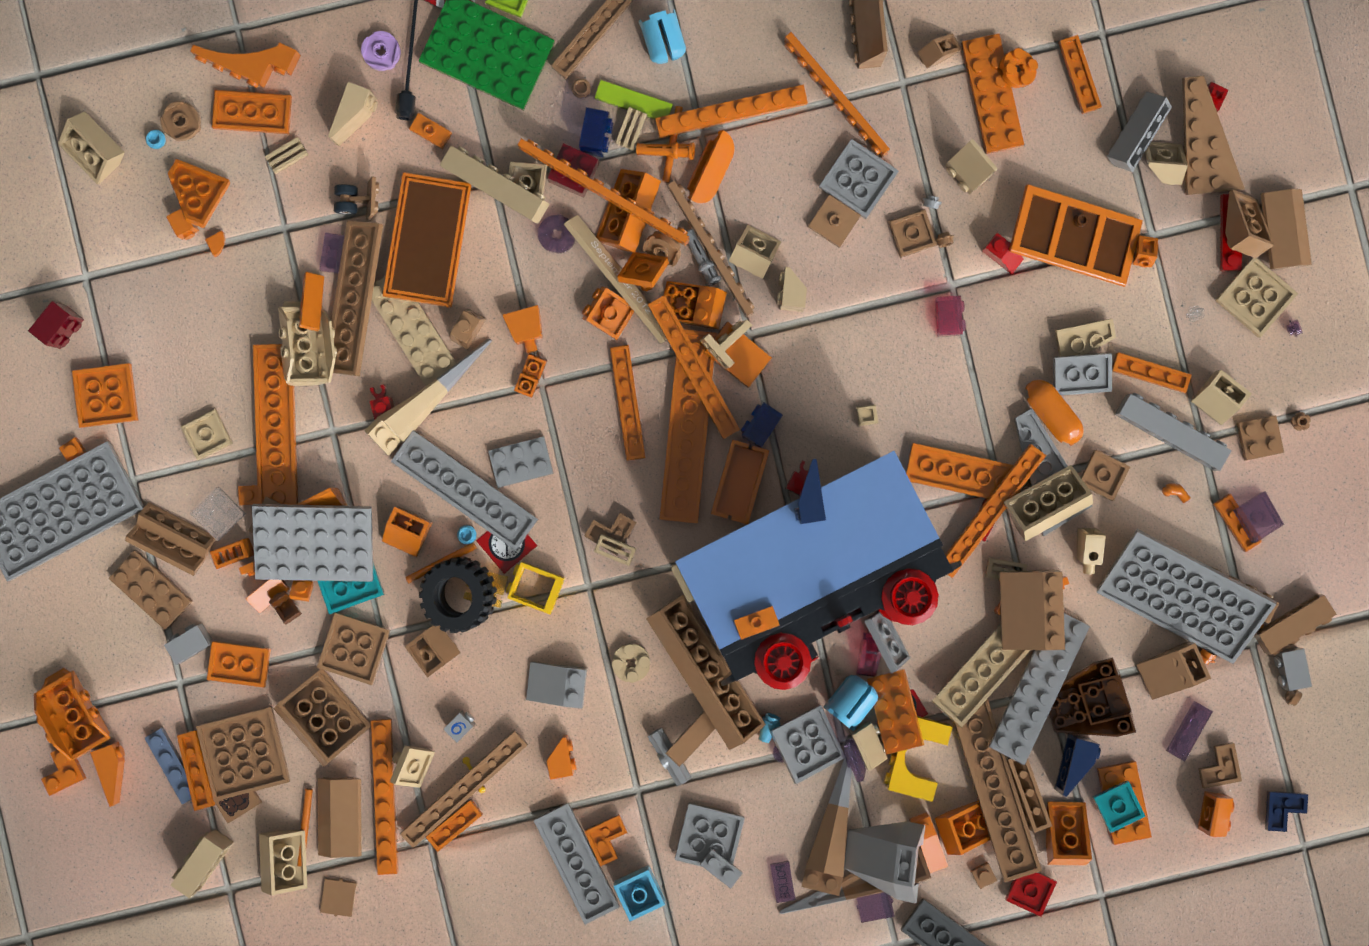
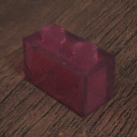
M961 296L937 297L935 299L937 337L961 336L963 331L966 330L965 320H962V312L965 310L964 300L961 301Z

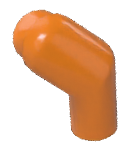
M1168 483L1162 488V493L1165 496L1177 495L1182 503L1191 499L1180 484Z

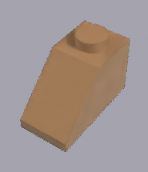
M952 33L933 39L917 53L926 68H930L960 52L962 48Z

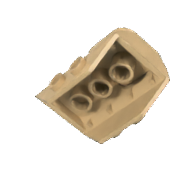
M284 301L283 306L278 307L280 320L279 338L282 339L281 356L286 383L292 386H314L331 382L337 348L334 346L335 330L332 327L330 318L322 307L320 329L318 331L300 328L301 301Z

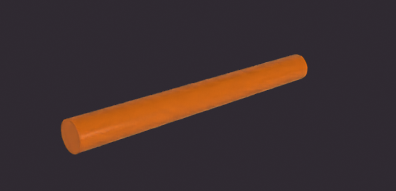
M675 106L674 114L682 112L683 107ZM678 134L670 136L669 144L677 142ZM666 156L663 182H670L674 160L672 156Z
M472 542L406 576V581L409 584L423 577L435 564L470 553L477 549L475 543Z
M308 788L305 789L301 830H305L306 847L313 789ZM300 845V847H299V855H298V862H297V866H300V867H301V845Z

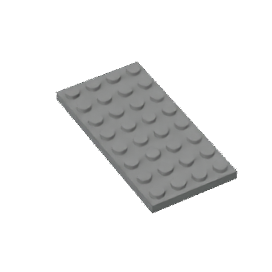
M109 441L0 498V569L6 581H11L139 513L144 508Z
M1139 529L1135 531L1097 588L1098 594L1186 640L1196 643V645L1234 664L1277 605L1275 600Z

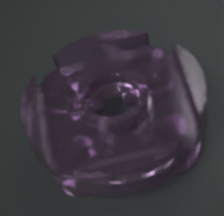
M563 215L547 217L538 228L539 242L548 252L562 254L569 251L575 243V238L564 226L569 219ZM554 230L562 231L560 239L552 237Z

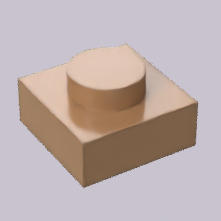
M988 862L970 870L980 889L997 881Z

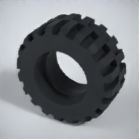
M455 557L435 564L424 575L426 580L421 581L420 588H423L419 592V598H422L420 606L421 609L424 608L426 611L425 617L432 619L431 624L433 626L440 625V630L444 632L450 630V633H463L479 626L488 619V615L492 614L494 610L492 605L496 604L497 597H494L497 588L492 585V582L495 581L493 576H488L489 570L486 567L481 568L480 562L476 560L471 561V558ZM452 577L462 579L471 590L472 602L466 612H458L452 609L446 601L445 586Z

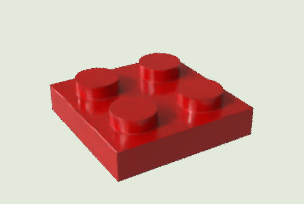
M1039 872L1014 879L1005 900L1042 917L1057 881Z

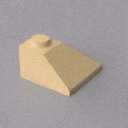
M1151 142L1145 151L1148 166L1162 183L1182 185L1188 167L1182 144Z

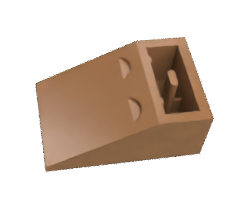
M1190 641L1136 664L1152 700L1196 686L1211 679L1196 643Z

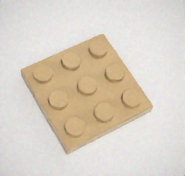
M1252 257L1215 301L1260 338L1298 293L1260 260Z

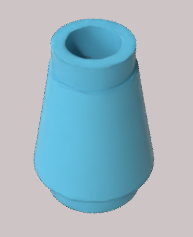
M766 713L762 717L766 725L760 729L759 740L765 743H769L772 739L770 731L781 724L779 722L780 717L772 713Z

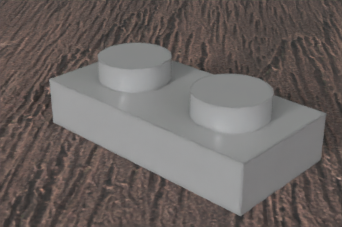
M711 848L700 863L703 868L730 889L743 874L740 869L713 848Z

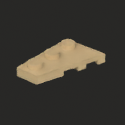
M1111 318L1055 330L1059 356L1087 354L1116 338L1114 323Z

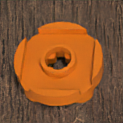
M1016 48L1002 57L1000 62V70L1002 69L1004 74L1002 78L1010 87H1026L1036 77L1038 63L1028 52ZM1016 65L1019 66L1021 69L1019 73L1017 72Z

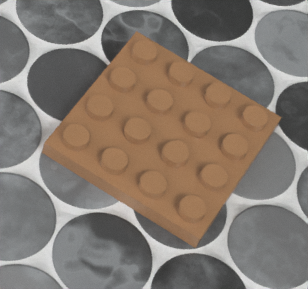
M273 706L196 726L214 801L291 781Z

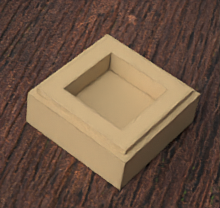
M876 404L856 407L859 426L878 424Z

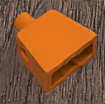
M536 305L503 314L514 342L517 345L524 343L527 353L537 351L535 340L543 338L539 306Z

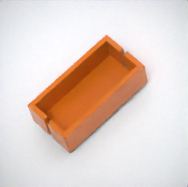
M732 440L710 514L726 519L730 515L731 520L748 525L770 450L752 446L750 450L748 449L749 444Z

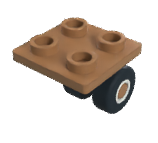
M372 176L367 183V196H357L358 187L354 185H335L334 194L340 197V202L334 203V212L352 215L357 213L356 203L367 204L366 221H370L378 213V201H375V197L379 193V182H376V177Z

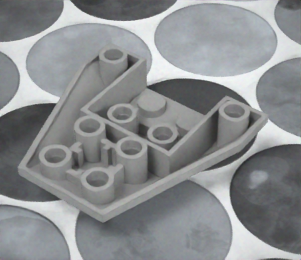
M905 821L848 830L844 869L897 900L917 903L919 883H915L918 849L924 842L925 825Z

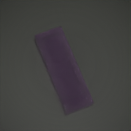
M1194 701L1166 751L1185 762L1213 711Z

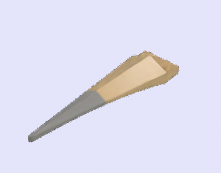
M486 339L440 377L394 408L377 417L365 432L389 456L401 442L404 443L413 430L415 431L492 340Z

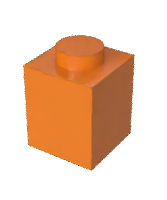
M181 209L166 216L176 236L182 240L193 238L195 233L199 231L196 225L186 222Z

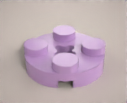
M376 31L364 39L361 53L365 62L372 69L385 71L393 69L398 63L401 49L398 41L390 33ZM383 46L386 52L379 56L376 50Z

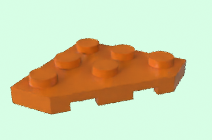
M176 159L167 174L186 222L205 228L228 189L230 180Z

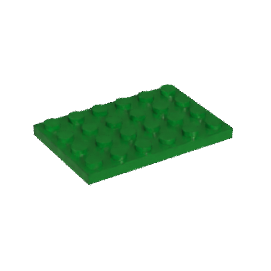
M446 0L420 56L419 63L524 111L555 44V40L472 1Z

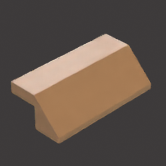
M1302 189L1261 193L1263 216L1274 244L1273 247L1268 249L1270 269L1312 265Z
M149 502L140 511L137 517V524L125 538L126 542L192 576L203 565L216 540V536Z
M1006 756L1029 831L1036 833L1051 827L1052 824L1029 760L1027 759L1025 765H1022Z
M352 777L340 779L318 778L319 856L329 858L362 856L361 779Z

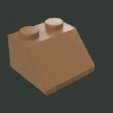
M440 625L436 627L431 626L405 646L427 678L461 653L447 633L440 630Z

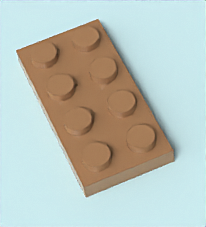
M134 550L108 578L164 630H167L193 602L137 550Z

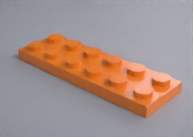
M1000 33L962 41L961 46L985 153L990 154L1024 146L1012 87L1003 80L1002 75L1004 74L1002 69L1000 70V62L1004 56Z
M912 443L906 474L910 482L988 499L1013 465Z

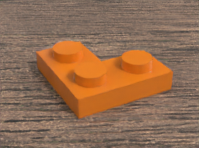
M55 750L50 754L58 771L41 780L48 795L51 796L86 779V776L78 759L69 761L62 753Z
M620 814L584 831L600 867L618 859L611 840L628 832Z

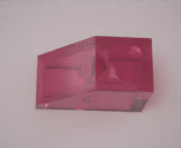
M863 632L856 675L875 677L881 653L871 633Z

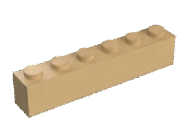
M450 146L439 166L536 224L540 222L550 205L544 201L545 196L537 191L532 194L529 192L530 188L521 182L519 185L513 182L514 178L506 173L503 176L498 174L499 169L491 164L488 167L483 165L484 160L475 155L471 158L468 156L469 152L459 146L456 149Z

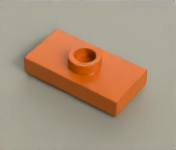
M420 113L417 114L409 128L410 131L442 150L452 135L451 131Z
M773 606L734 620L741 640L780 625Z

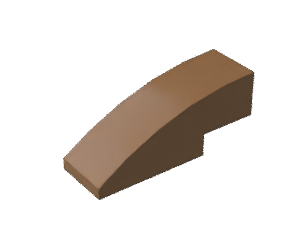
M705 711L688 726L665 753L679 767L715 730Z

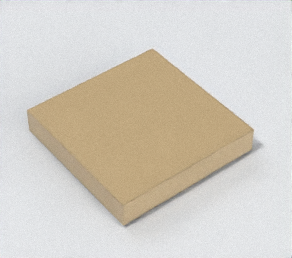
M216 409L180 426L197 461L233 444Z

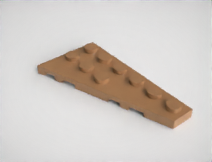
M1204 76L1182 78L1184 154L1188 164L1185 173V194L1231 191L1232 189L1244 190V185Z

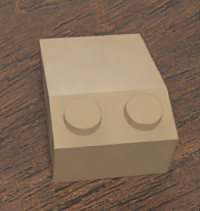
M350 82L347 83L328 135L336 145L340 146L371 117L372 112L376 111L378 105L377 98L369 89Z
M973 139L945 165L948 174L952 178L955 177L959 181V187L965 193L968 192L969 195L987 181L998 169Z

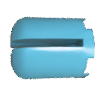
M675 9L670 14H667L666 10L649 15L650 19L643 23L641 19L639 20L652 62L657 64L668 63V56L659 24H661L672 61L684 55L686 46Z
M850 675L845 678L823 708L854 732L878 701V694L862 678Z

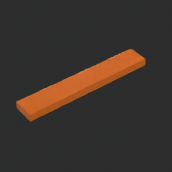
M629 345L610 347L626 460L644 459L646 457Z

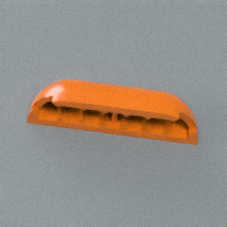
M724 130L718 131V136L714 140L710 139L689 181L687 189L690 193L688 198L693 202L706 203L715 196L733 158L734 142L731 136Z
M1033 380L1026 385L1025 389L1028 390L1029 398H1027L1029 405L1060 443L1064 441L1070 446L1076 444L1083 436L1082 422L1055 387L1044 380Z

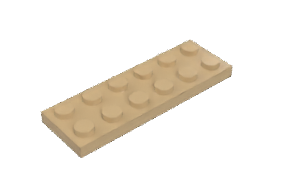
M385 277L374 283L372 302L424 385L427 386L457 363L419 302L382 296Z
M1000 624L936 695L932 702L960 728L963 727L1030 650H1002Z

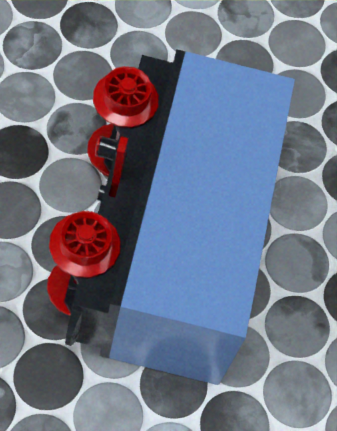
M895 451L821 487L826 516L825 521L800 524V520L796 521L794 508H798L799 499L675 561L730 669V672L720 681L721 686L755 673L758 674L765 684L774 689L787 690L795 688L806 679L810 672L811 662L819 657L812 643L836 630L838 633H841L851 628L850 623L876 610L892 622L912 626L925 622L933 615L938 606L939 597L935 584L936 580L953 572L962 563L961 561L949 562L941 548L943 544ZM773 606L780 625L741 640L734 620Z

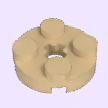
M627 644L619 647L612 660V668L616 676L630 683L643 679L650 669L648 652L638 644ZM634 658L636 666L627 667L628 663L626 660Z

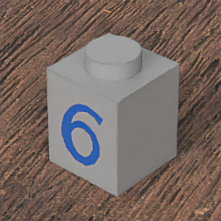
M461 711L443 730L457 743L475 725L473 722L475 719L470 713Z

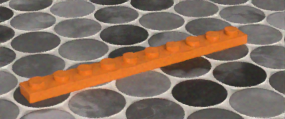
M521 138L518 147L523 152L684 246L688 244L690 239L687 235L688 232L680 227L676 229L670 226V221L663 217L659 219L653 216L654 212L646 207L641 209L637 206L638 203L629 197L627 200L624 199L616 189L611 188L609 190L604 187L602 181L596 178L593 180L588 178V174L579 168L577 170L571 168V164L562 158L559 161L554 158V154L549 150L544 149L542 151L537 148L538 145L532 140L528 139L525 141Z

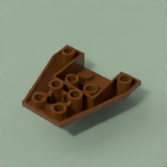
M1113 657L1093 662L1065 680L1049 712L1054 732L1111 737L1136 733L1132 709L1120 671Z

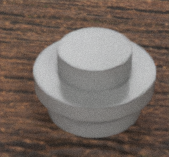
M928 195L927 198L922 200L924 201L923 206L938 209L942 202L938 201L939 197Z

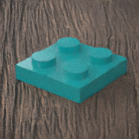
M1128 780L1092 796L1110 833L1146 817Z

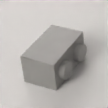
M191 624L185 628V633L181 635L177 633L168 638L169 642L164 646L175 665L183 663L212 645L213 640L203 624Z
M1304 648L1284 649L1274 657L1275 666L1280 674L1278 682L1282 689L1293 691L1312 687Z

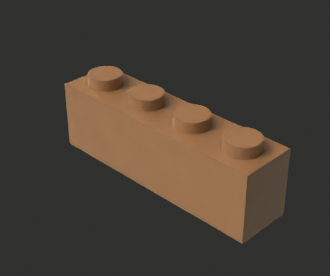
M1316 594L1265 625L1262 629H1259L1254 637L1264 653L1277 655L1283 651V647L1288 644L1293 645L1297 643L1301 636L1315 632L1316 627L1328 624L1332 621V617L1337 614L1325 595Z

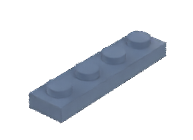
M161 728L145 737L148 746L181 804L191 800L183 761L165 729Z

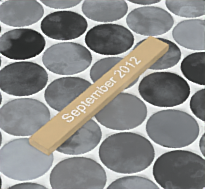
M578 215L569 219L564 226L661 344L666 341L665 335L648 307V300L635 285L618 282L617 276L622 270L621 267Z

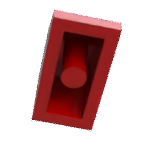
M996 233L982 252L1012 275L1024 258L1021 255L1009 252L1010 242L999 233Z

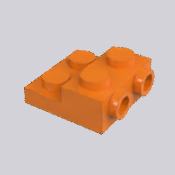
M602 286L594 291L592 295L594 300L591 305L587 304L584 307L582 319L617 340L632 317L634 310L625 299Z

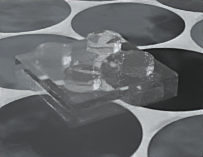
M216 487L190 513L216 541H220L246 514L220 487Z

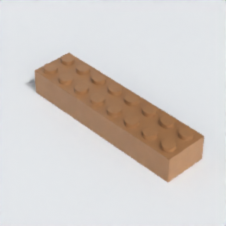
M684 595L672 600L646 618L729 750L744 744L766 725L738 681L721 686L720 681L730 672V669Z

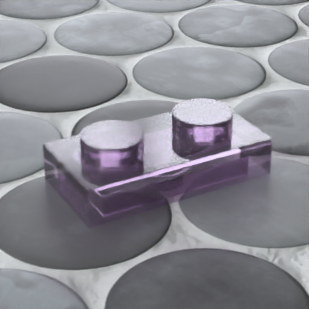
M325 233L320 271L339 274L344 235Z

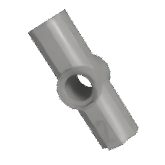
M662 727L648 735L649 741L658 753L657 756L661 764L668 770L676 785L679 786L687 782L691 776L686 766L682 764L679 767L665 754L672 744Z

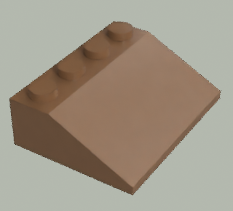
M848 0L849 7L852 6L853 13L850 14V25H854L852 44H856L854 63H858V69L881 67L888 52L883 0Z
M1062 571L999 572L1002 650H1065Z
M323 669L317 671L274 708L276 713L323 767L371 727V724Z

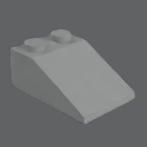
M530 662L526 700L582 709L584 706L587 668Z

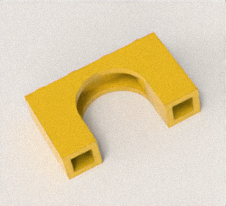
M917 716L923 740L948 746L952 731L950 724ZM907 750L891 754L889 759V765H891L890 772H886L884 778L886 788L890 791L933 802L938 783L933 779L915 775L907 770L905 765Z

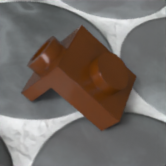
M285 591L277 593L269 601L285 625L302 614L294 600L290 599L289 594Z

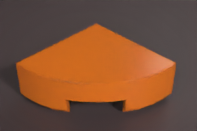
M223 231L205 239L214 257H217L224 247L226 238Z

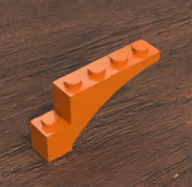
M280 42L278 46L247 54L219 53L194 44L190 50L195 55V60L203 64L209 62L213 64L212 67L220 72L226 70L230 72L229 75L237 80L243 78L247 80L246 83L254 88L258 86L265 88L272 71L282 76L285 73L291 76L301 56L297 50Z

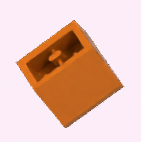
M394 507L387 521L382 542L417 557L433 522L401 507Z

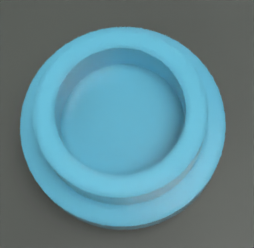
M151 130L146 136V143L152 149H160L166 142L165 135L159 130Z
M470 525L460 527L457 532V538L463 544H471L477 536L476 530Z

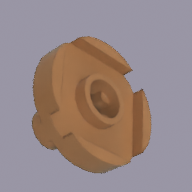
M177 101L169 104L164 109L163 117H161V127L174 140H189L201 130L200 115L190 104ZM179 117L185 119V122L182 126L180 124H176V122L179 121Z
M655 231L652 235L648 236L643 244L644 253L646 251L647 254L668 257L669 264L667 266L672 265L674 267L681 257L680 243L659 231Z

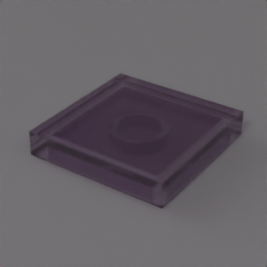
M1266 491L1259 493L1233 510L1252 543L1258 542L1284 525Z

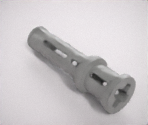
M694 229L687 231L690 239L688 245L699 264L698 271L702 272L706 280V286H712L722 278L715 271L714 263L711 260L709 261Z

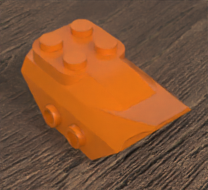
M62 668L45 678L41 690L34 693V712L37 716L38 724L46 732L45 736L49 743L69 761H72L89 753L110 739L107 726L98 709L92 705L89 692L82 687L74 670L70 672Z

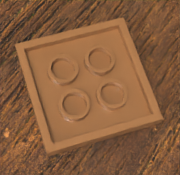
M335 612L317 668L373 685L391 630Z

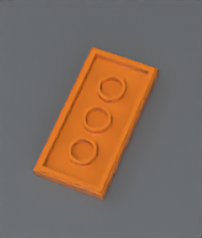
M214 90L212 128L289 134L292 96Z

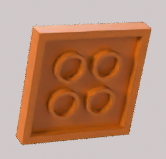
M127 363L72 371L79 428L139 421L132 364Z

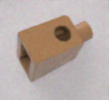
M470 309L464 310L450 332L451 341L468 350L486 319Z

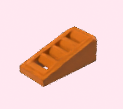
M245 538L212 550L210 554L216 569L254 556V549L250 539ZM234 547H236L239 557H237ZM227 549L232 560L229 559L228 553L226 551ZM219 552L222 553L223 559L225 561L224 563H222Z

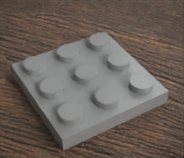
M851 139L819 188L860 214L864 219H867L899 171Z
M821 705L770 731L794 784H798L846 758Z
M689 802L675 860L701 866V861L713 848L733 864L745 816Z

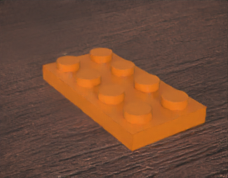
M905 669L867 679L868 684L878 694V701L875 703L874 709L886 755L924 746Z
M1136 761L1097 768L1102 792L1128 780L1146 816L1110 833L1112 844L1117 845L1152 838Z

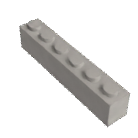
M1139 394L1125 395L1115 413L1116 416L1211 470L1221 471L1231 453V450L1226 448L1227 444L1219 440L1214 441L1210 439L1208 433L1194 430L1192 424L1178 421L1177 416L1170 412H1162L1158 405L1152 402L1148 404L1143 401L1144 398Z

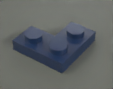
M1267 791L1265 830L1287 832L1288 813L1307 814L1308 794Z

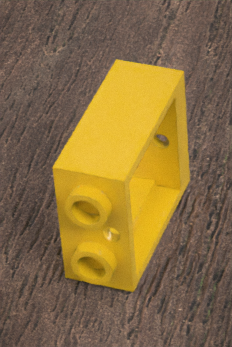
M523 561L520 565L516 564L513 571L514 581L513 583L509 582L506 593H508L507 598L551 615L565 577ZM525 569L555 580L545 606L515 595Z

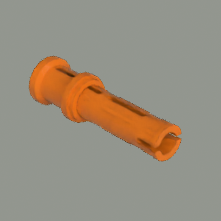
M637 143L636 154L672 156L674 159L682 157L694 160L695 143Z

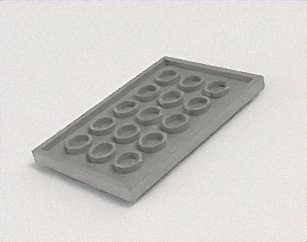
M252 505L255 579L373 581L372 506Z

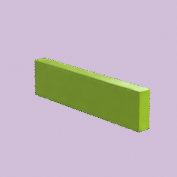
M600 80L595 95V100L628 110L630 107L647 114V117L652 119L670 115L673 107L671 103Z

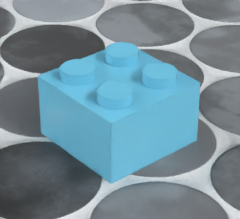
M649 865L614 881L613 887L629 921H633L665 905V898Z

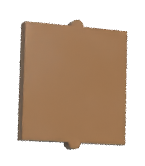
M325 878L320 913L334 914L335 917L338 915L352 917L357 883L343 881V879Z

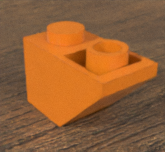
M568 735L562 737L547 759L550 780L573 776L574 770H577L575 758H571L570 751H573V744L571 739L568 740Z

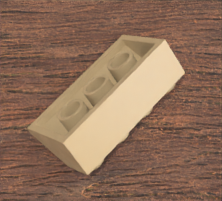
M1070 465L1004 501V505L1015 527L1023 539L1027 541L1093 504V497L1086 484L1073 466Z

